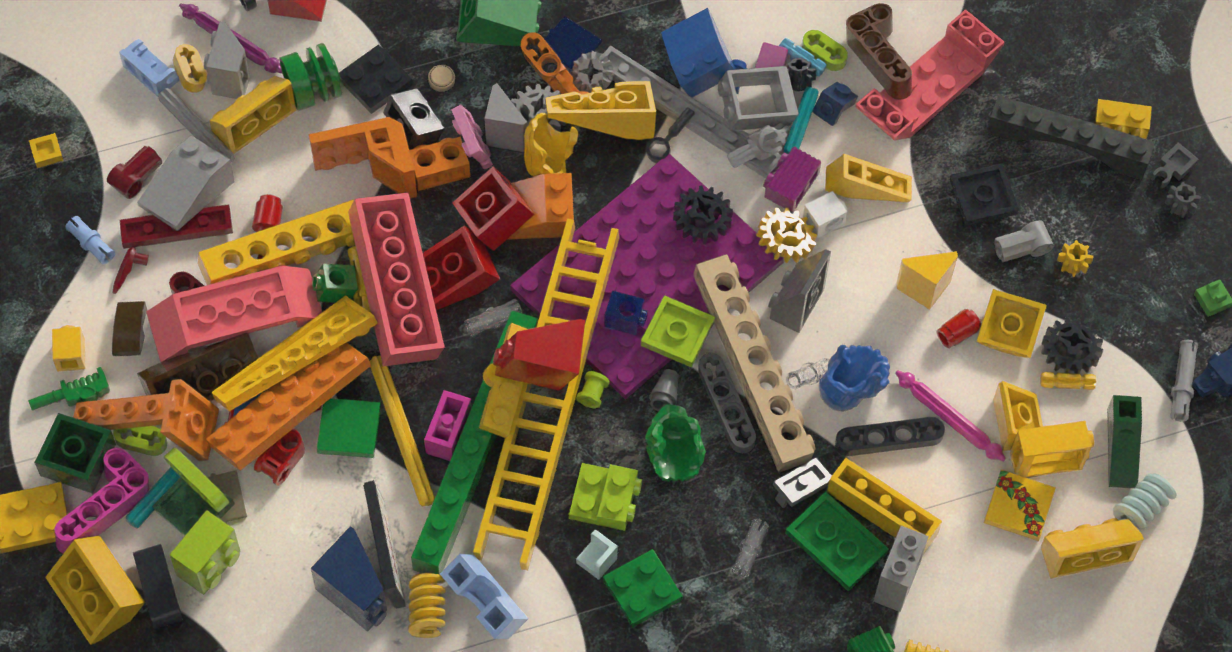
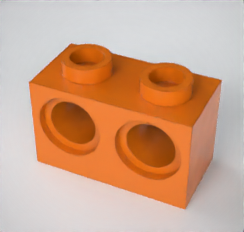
M461 137L445 138L438 143L419 145L409 150L415 170L418 191L470 177V165L462 147ZM451 156L456 157V159L449 160L446 158ZM424 163L431 164V165H429V166H427V167L420 166L421 164H424Z

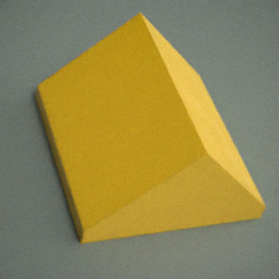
M957 251L903 258L896 282L897 289L930 310L952 280L958 257Z
M1005 381L998 383L993 402L1002 451H1008L1012 448L1018 430L1043 427L1037 394Z

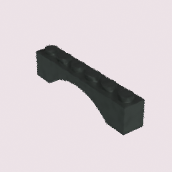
M1000 95L997 97L987 134L1010 141L1040 140L1066 145L1099 159L1117 173L1143 180L1155 144L1154 141Z

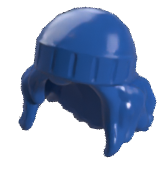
M840 345L837 348V352L829 359L828 370L819 381L820 397L831 409L844 412L857 407L863 399L877 396L889 384L890 365L887 357L882 356L879 349L873 351V348L869 345H858L857 347L850 345L849 348L846 345Z

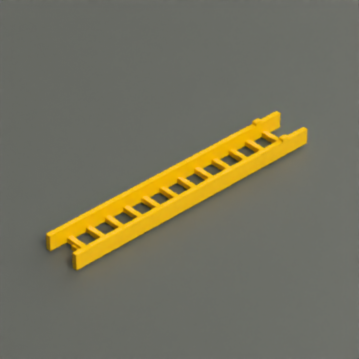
M567 219L537 327L569 321L551 317L555 300L589 307L584 328L579 374L568 383L564 400L529 393L531 384L523 383L510 432L505 437L473 550L476 558L482 560L489 533L524 540L525 544L520 558V567L522 570L527 571L536 540L538 539L540 525L619 241V229L612 228L606 249L598 248L596 243L578 240V243H574L572 239L575 232V223L572 219ZM569 251L603 258L599 274L565 267ZM562 276L595 282L596 287L592 299L558 292ZM526 402L562 409L557 426L522 419ZM519 428L554 435L550 452L515 445ZM517 454L547 461L543 479L507 471L511 455ZM504 480L540 487L536 504L532 505L501 498L500 494ZM497 506L533 514L528 532L493 524Z

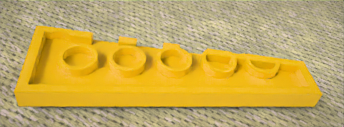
M344 296L211 393L219 404L228 411H231L356 336L367 334L370 328L378 324L372 313L349 297Z

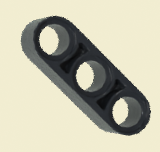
M158 544L133 552L154 630L182 622L183 618L162 545Z

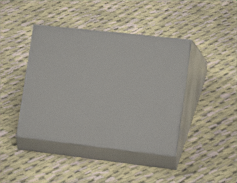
M498 83L492 86L485 115L486 145L524 152V133L527 121Z

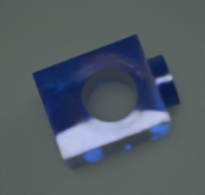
M612 290L604 314V327L637 335L639 326H645L648 316V310H644L645 299ZM624 311H629L633 313V315L624 316L621 313Z

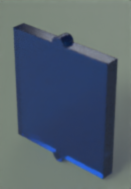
M565 16L554 29L549 30L548 36L544 39L560 58L561 63L571 70L573 69L574 61L578 60L581 54L595 51L602 43V39Z

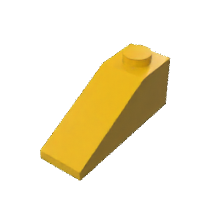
M843 154L826 166L825 191H833L837 195L852 199L910 202L912 200V177Z

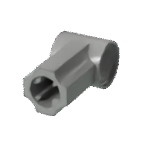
M1033 221L1025 225L1021 231L997 237L994 241L997 256L1002 262L1031 254L1033 257L1042 256L1050 252L1054 247L1043 221Z

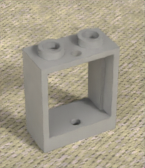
M787 66L727 70L718 82V93L724 102V118L729 123L730 131L759 129L767 125L774 127L778 123L790 126L799 115ZM770 85L777 113L741 115L735 87Z
M904 526L900 527L881 573L874 602L901 612L921 563L929 536Z

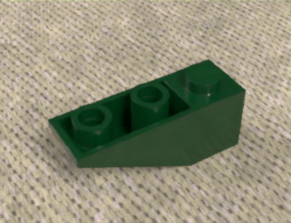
M1113 395L1107 408L1109 487L1135 488L1139 478L1142 397Z

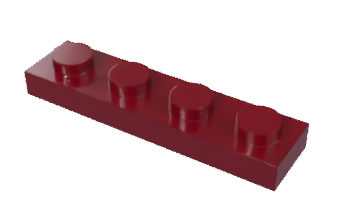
M229 204L203 208L179 230L174 229L154 215L119 220L123 249L131 248L132 246L140 247L233 233Z

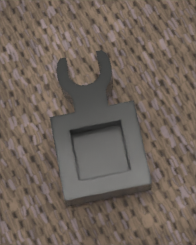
M1178 142L1160 159L1159 165L1162 167L1157 168L1153 172L1151 180L1153 181L1157 176L1164 177L1165 180L1162 182L1161 188H1165L1168 186L1172 176L1180 181L1197 165L1199 159Z

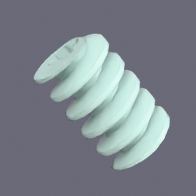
M1156 473L1147 474L1143 481L1130 490L1128 496L1123 497L1121 502L1114 506L1113 515L1119 521L1129 519L1134 526L1145 529L1147 526L1146 521L1152 522L1154 520L1153 513L1160 514L1162 511L1161 506L1167 507L1169 505L1168 498L1171 500L1176 498V491L1162 476Z

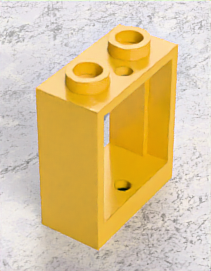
M1086 421L1018 430L1010 451L1014 473L1026 478L1082 470L1086 460L1089 459L1091 448L1094 447V436L1091 430L1088 431Z

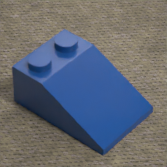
M708 8L661 32L671 66L679 84L690 97L693 98L717 85L727 70H736Z

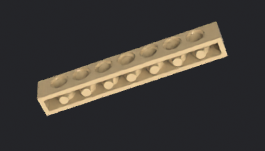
M727 254L696 264L693 276L710 315L715 317V327L778 472L780 473L811 461L815 451L814 441L811 435H806L803 428V416L799 409L795 410L792 403V391L789 385H784L781 378V366L778 360H773L770 353V341L766 335H762L759 328L761 326L759 316L756 311L751 310L748 303L750 302L749 293L745 286L741 287L738 280L739 271L736 264L730 262ZM725 285L729 288V291H721L717 286ZM735 309L740 315L733 316L727 310ZM738 334H747L751 339L747 341L742 340ZM757 358L762 364L754 365L749 359ZM760 383H768L773 389L765 390L760 386ZM771 408H780L784 414L775 415L772 413ZM782 433H791L795 439L786 440L782 437Z

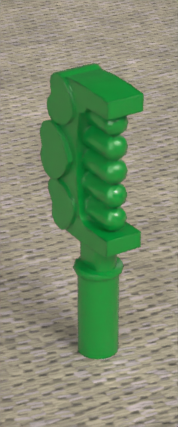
M96 368L97 372L93 373L92 376L81 377L79 380H74L73 383L68 382L66 384L65 380L60 381L61 389L52 390V392L28 400L31 410L33 411L55 402L58 403V401L66 399L68 406H74L77 402L97 401L98 397H103L104 394L110 392L102 368Z

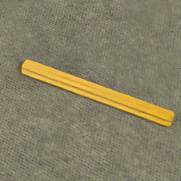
M374 356L370 360V367L417 499L422 507L430 506L434 502L435 496L388 366L383 367L381 356Z

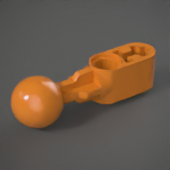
M532 32L522 38L521 49L525 59L538 75L551 86L554 92L557 90L561 94L578 92L581 95L589 93L579 91L573 84V76L540 34ZM530 44L538 45L539 52L542 55L540 58H538V54L533 49H529ZM547 63H555L557 65V69L552 73L543 71V67Z

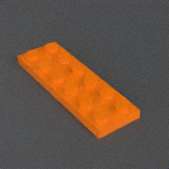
M346 342L270 387L207 437L206 441L213 450L241 471L371 366L368 357Z

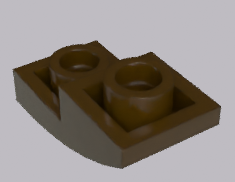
M145 301L117 303L112 337L113 356L141 355L145 338L143 331L147 311Z

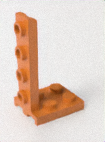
M179 379L171 381L169 393L77 402L73 418L109 430L162 425L160 433L198 461L209 460L211 451L206 438L215 432L219 408L183 380Z

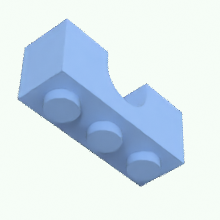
M459 554L440 573L458 596L468 598L477 606L481 613L476 618L494 639H509L528 620L527 616L475 555Z

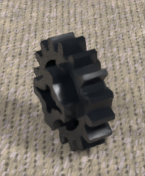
M701 185L698 192L689 188L688 196L681 193L679 202L674 204L673 221H677L676 230L683 229V238L691 235L693 243L698 238H702L703 244H707V239L710 237L716 242L718 241V233L725 236L727 228H731L733 209L730 208V200H723L722 191L714 194V187L704 191ZM691 206V209L687 210V214H685L686 209ZM721 215L719 222L716 224L715 220Z
M1065 317L1063 324L1056 320L1053 327L1048 326L1041 343L1043 345L1041 353L1048 355L1046 363L1054 362V371L1063 368L1064 373L1069 374L1070 371H1074L1075 374H1080L1081 369H1083L1086 373H1089L1092 366L1096 367L1103 353L1101 348L1103 339L1097 338L1098 329L1089 330L1091 323L1087 322L1085 325H1081L1080 318H1077L1075 323H1071L1068 317Z

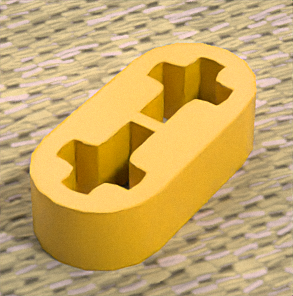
M179 45L175 50L172 60L181 85L189 92H200L203 90L207 80V73L196 48L191 45Z

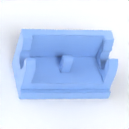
M137 39L119 52L122 65L158 97V94L165 88L170 89L179 82V77L173 68L167 67L143 44L144 42Z

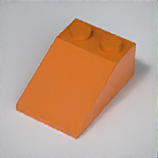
M542 174L511 183L532 210L534 216L508 239L562 237L567 219L574 220L572 174Z

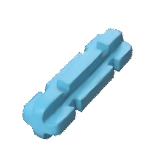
M784 38L779 46L788 49V55H790L791 60L796 58L806 59L808 62H811V68L816 69V76L822 75L826 69L825 62L818 58L815 60L814 55L799 45L794 46L795 43L790 39Z

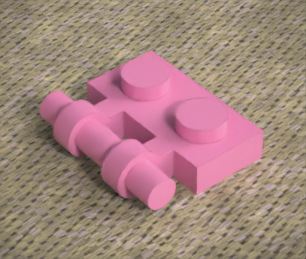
M462 105L451 109L455 117L452 120L453 126L459 135L462 134L465 141L462 143L465 153L469 158L473 157L480 162L483 169L490 168L493 165L490 159L491 152L488 146L483 143L481 129L474 122L471 113Z

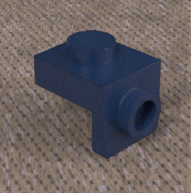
M835 82L821 92L813 108V113L833 126L837 123L841 113L855 104L858 95L853 93L848 86Z

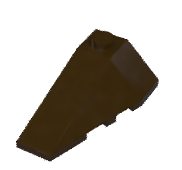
M244 333L165 360L137 373L146 395L169 393L171 381L181 379L207 400H214L215 398L211 392L256 361L258 356L249 334Z

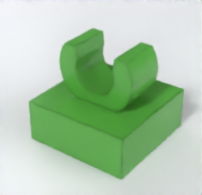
M1221 280L1196 289L1194 293L1208 317L1232 307V298Z

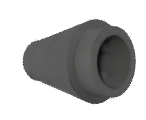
M671 369L664 370L649 395L650 405L656 411H660L667 404L676 405L679 374Z

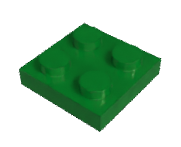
M653 549L603 576V582L632 628L683 599V595Z

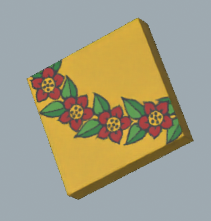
M1001 470L984 523L1039 541L1056 487Z

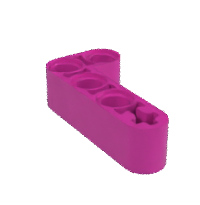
M112 448L104 455V474L109 483L56 524V547L61 553L64 554L75 539L99 536L129 513L149 491L148 473L124 449ZM116 464L122 465V467L120 468H114L112 466ZM133 483H140V484H141V485L138 486V487H133V486H131V484H133ZM111 500L120 501L116 504L108 503ZM88 517H96V518H97V519L94 520V521H87V520H85V519L88 518Z

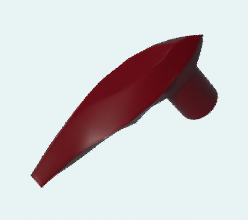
M134 246L127 250L114 281L113 294H116L121 288L126 276L131 272L133 263L147 266L149 255L136 253Z

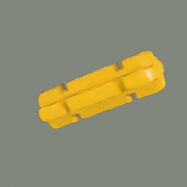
M1042 372L1040 384L1044 388L1056 386V388L1080 389V387H1083V389L1094 390L1096 387V376L1093 374H1083L1081 376V374L1057 373L1054 375L1053 372Z

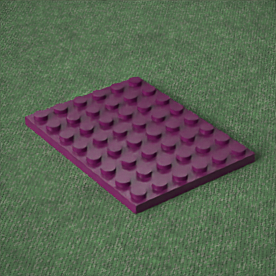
M670 153L574 232L572 239L574 243H578V240L596 243L598 248L606 249L611 229H619L618 245L585 362L596 372L606 376L610 381L609 385L625 400L672 360L641 346V339L664 295L710 314L693 276L696 264L727 254L730 262H734L738 268V280L741 287L745 286L749 293L784 263V257L780 256L779 259L775 260L773 252L765 253L767 246L759 245L761 238L756 236L757 232L735 212H733V217L731 218V228H727L725 236L718 233V241L714 242L710 237L707 239V244H703L702 238H698L695 243L692 242L691 235L683 238V229L676 230L677 221H673L675 202H679L681 193L688 196L689 188H692L695 192H698L701 185L704 191L709 189ZM691 206L686 209L685 214H687V210L691 209ZM721 215L715 220L716 224L719 222ZM560 244L510 285V290L538 317H540ZM569 251L565 267L599 274L603 258ZM562 276L558 292L592 299L596 283ZM725 285L717 286L721 291H729V288ZM555 300L551 317L569 321L582 319L586 323L589 307Z

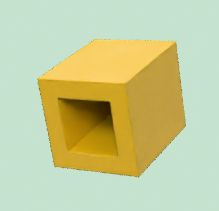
M66 325L60 329H52L53 362L57 372L86 369L85 338L81 327Z

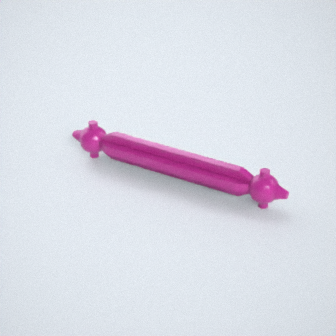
M899 370L895 372L901 387L905 389L910 388L913 396L976 448L985 450L987 458L992 460L998 459L1003 462L1006 460L1000 444L991 443L989 437L924 383L917 382L914 374Z

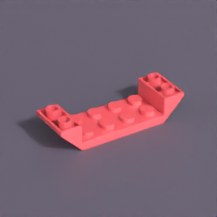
M965 9L947 25L945 37L910 66L912 70V93L908 98L902 100L894 99L885 89L878 92L874 88L857 102L855 107L894 141L910 138L985 72L1005 42Z
M279 266L172 294L146 311L160 362L186 354L188 349L296 321L297 328L303 327L322 313L320 303L317 302L316 291L312 288L310 270L308 268Z

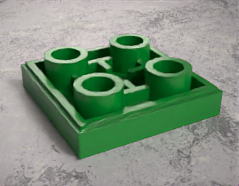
M331 398L325 402L322 407L317 454L374 458L381 409L380 402Z

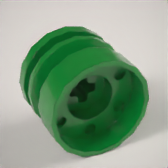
M324 43L316 45L317 58L311 47L306 48L307 61L305 62L302 61L297 52L279 57L283 77L292 83L295 107L298 111L315 105V92L319 93L324 102L329 101L327 88H329L334 98L341 97L342 95L338 68Z

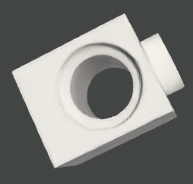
M832 191L805 204L803 217L808 218L807 225H814L815 228L812 232L817 234L818 239L844 226L848 209L845 202L841 198L838 199Z

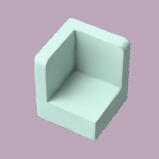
M594 530L591 534V542L576 558V563L599 580L616 561L618 546L600 532Z

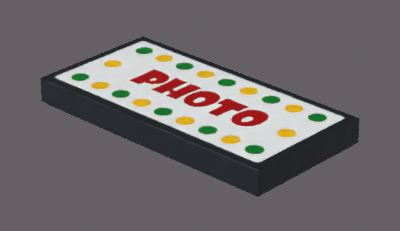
M374 480L365 482L363 487L384 590L394 608L406 607L385 501Z

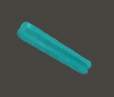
M805 88L798 107L799 115L792 123L783 153L789 154L793 147L800 148L818 98L819 91L816 88Z
M170 467L126 515L127 522L132 527L139 528L179 484L182 478Z

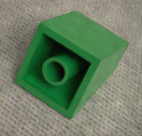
M461 0L456 41L462 43L521 46V40L526 34L538 33L539 23L536 22L541 8V1Z

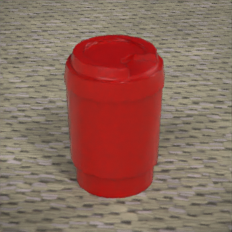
M964 309L945 322L936 333L941 343L946 348H951L980 330L981 321L973 310Z

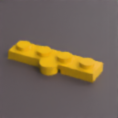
M511 323L508 326L504 343L517 331L527 329ZM492 363L483 372L485 383L492 387V389L489 391L479 428L505 438L509 435L524 382L495 376L496 366Z

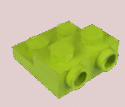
M582 463L569 519L625 531L627 521L633 522L636 505L632 504L633 496H639L642 479L638 478V470L611 464L609 468Z

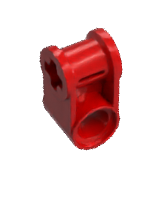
M292 429L257 458L254 470L258 473L263 472L272 478L275 485H281L305 453L300 433ZM289 442L297 443L292 449L284 448Z

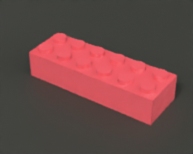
M402 193L355 199L348 214L370 311L378 322L374 328L383 367L437 359L445 347L409 194Z

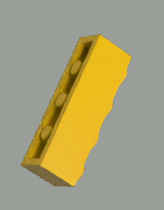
M844 459L829 480L827 493L896 538L901 526L929 536L924 553L937 537L942 524L940 519L849 459Z

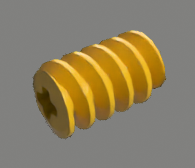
M439 574L413 575L409 582V588L411 589L409 592V600L411 601L409 603V611L411 613L408 615V619L411 624L408 626V632L412 636L419 638L439 637L441 632L437 629L445 626L444 620L437 619L446 615L444 609L437 608L446 604V600L443 597H438L446 593L445 587L438 586L446 582Z

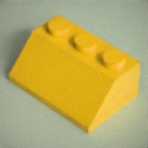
M273 76L269 80L260 82L250 93L238 97L234 104L225 110L215 113L212 119L209 120L211 131L235 154L296 111L292 83L288 79Z
M1112 518L1104 521L1101 525L1091 526L1090 524H1084L1068 532H1063V530L1052 531L1044 537L1041 550L1051 579L1134 561L1144 538L1142 533L1129 519L1119 521L1117 518Z
M100 536L75 539L45 577L90 645L97 643L130 622L145 604V601Z

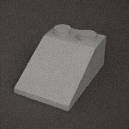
M189 136L171 151L138 200V206L174 229L179 230L234 183L231 161L193 136Z

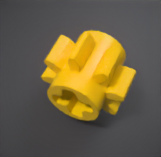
M1077 240L1070 246L1065 243L1062 252L1059 253L1057 258L1058 262H1063L1061 271H1067L1073 277L1080 271L1086 274L1089 268L1088 264H1091L1093 256L1088 255L1089 246H1084L1078 243Z

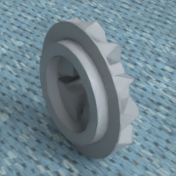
M592 51L581 54V57L574 61L571 71L573 83L580 91L592 93V88L601 87L605 90L613 79L612 63L601 53ZM593 64L594 69L602 73L594 74L593 79L590 80V77L582 72L590 70V66Z

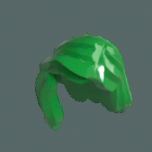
M667 404L652 419V424L648 428L645 438L646 449L656 474L663 481H690L691 478L698 475L706 453L701 439V428L698 420L687 415L685 408Z

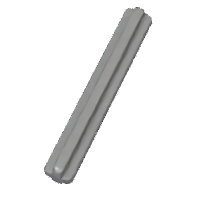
M165 88L158 94L159 101L196 139L229 158L231 162L234 161V153L170 89Z

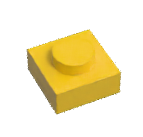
M55 133L29 140L37 168L64 161Z

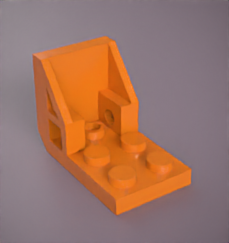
M386 117L309 134L315 171L321 169L330 170L336 166L348 163L357 164L362 160L368 159L373 178L398 194L408 193L409 198L417 197L415 170L402 123Z

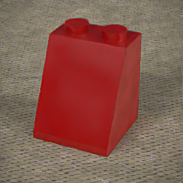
M577 319L517 331L500 348H497L494 353L493 365L496 366L495 376L561 390L579 374L585 320Z

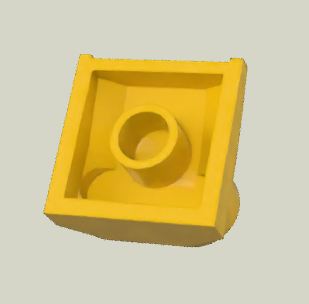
M993 289L977 343L997 351L1030 359L1047 305Z

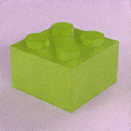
M206 510L169 555L176 576L204 595L209 588L214 589L218 585L224 570L228 566L232 567L237 562L240 556V547L235 530Z

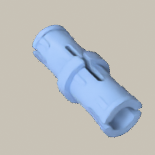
M79 216L72 218L75 225L70 220L68 221L66 229L80 241V245L84 250H89L103 265L109 262L105 258L106 256L110 260L113 259L115 251L100 239L101 235L96 230H91Z

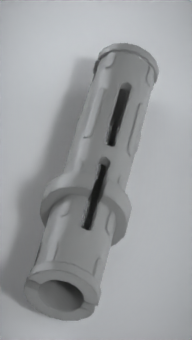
M1182 340L1180 342L1175 387H1172L1171 390L1173 404L1170 417L1180 422L1188 420L1190 400L1194 396L1192 382L1198 344L1197 342L1193 343V340Z

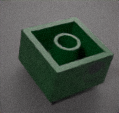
M58 413L34 463L41 477L62 482V484L93 494L104 471V455L108 450L115 448L116 442L111 430Z

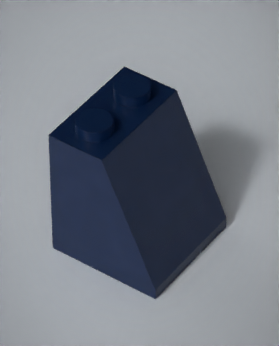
M350 526L311 567L315 590L368 632L373 625L375 627L380 625L387 615L384 589L355 529Z

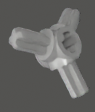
M778 123L774 127L767 125L750 134L747 138V144L728 153L727 157L730 164L736 168L755 157L758 160H764L782 149L781 146L786 143L785 138L788 136L787 131L789 127Z

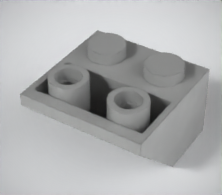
M220 21L217 31H213L211 36L210 54L207 53L204 59V69L207 70V83L211 86L212 95L237 99L245 95L250 80L245 49L228 25Z

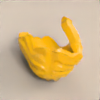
M539 113L531 119L524 133V159L528 173L533 177L542 174L566 173L565 160L573 153V147L577 143V129L572 126L570 132H559L548 123L547 114Z

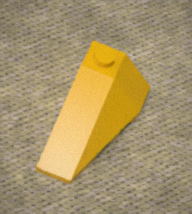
M650 81L615 83V88L603 90L601 87L592 88V93L581 95L578 92H571L545 98L548 118L626 139L643 140L654 138L656 109Z

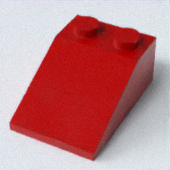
M465 226L423 253L436 310L479 294L500 280L484 243L476 237L471 229Z

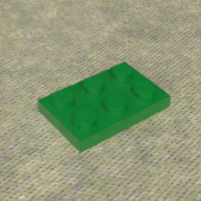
M827 492L802 513L785 532L786 535L848 591L889 551V548Z

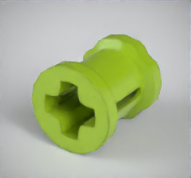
M589 371L585 375L586 382L582 392L577 394L576 399L586 407L598 408L601 405L600 398L603 390L608 387L610 381L601 373Z

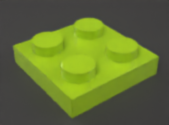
M664 295L641 339V346L692 367L715 323V317Z

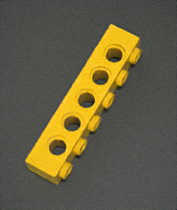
M354 199L198 252V266L206 284L210 285L279 266H288L294 263L303 264L309 261L311 257L320 254L329 255L335 252L337 248L346 245L348 247L355 246L348 214ZM330 228H337V229H339L341 232H339V233H333V232L329 231V229H330ZM309 236L314 238L315 241L308 242L303 238ZM285 245L289 247V250L283 251L277 247ZM254 254H260L264 258L257 260L252 258L251 256ZM227 263H234L238 267L228 268L225 265Z

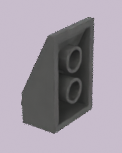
M825 249L796 263L792 272L788 270L785 273L781 282L783 286L779 293L775 292L768 304V307L771 308V320L800 333L824 291L831 251Z

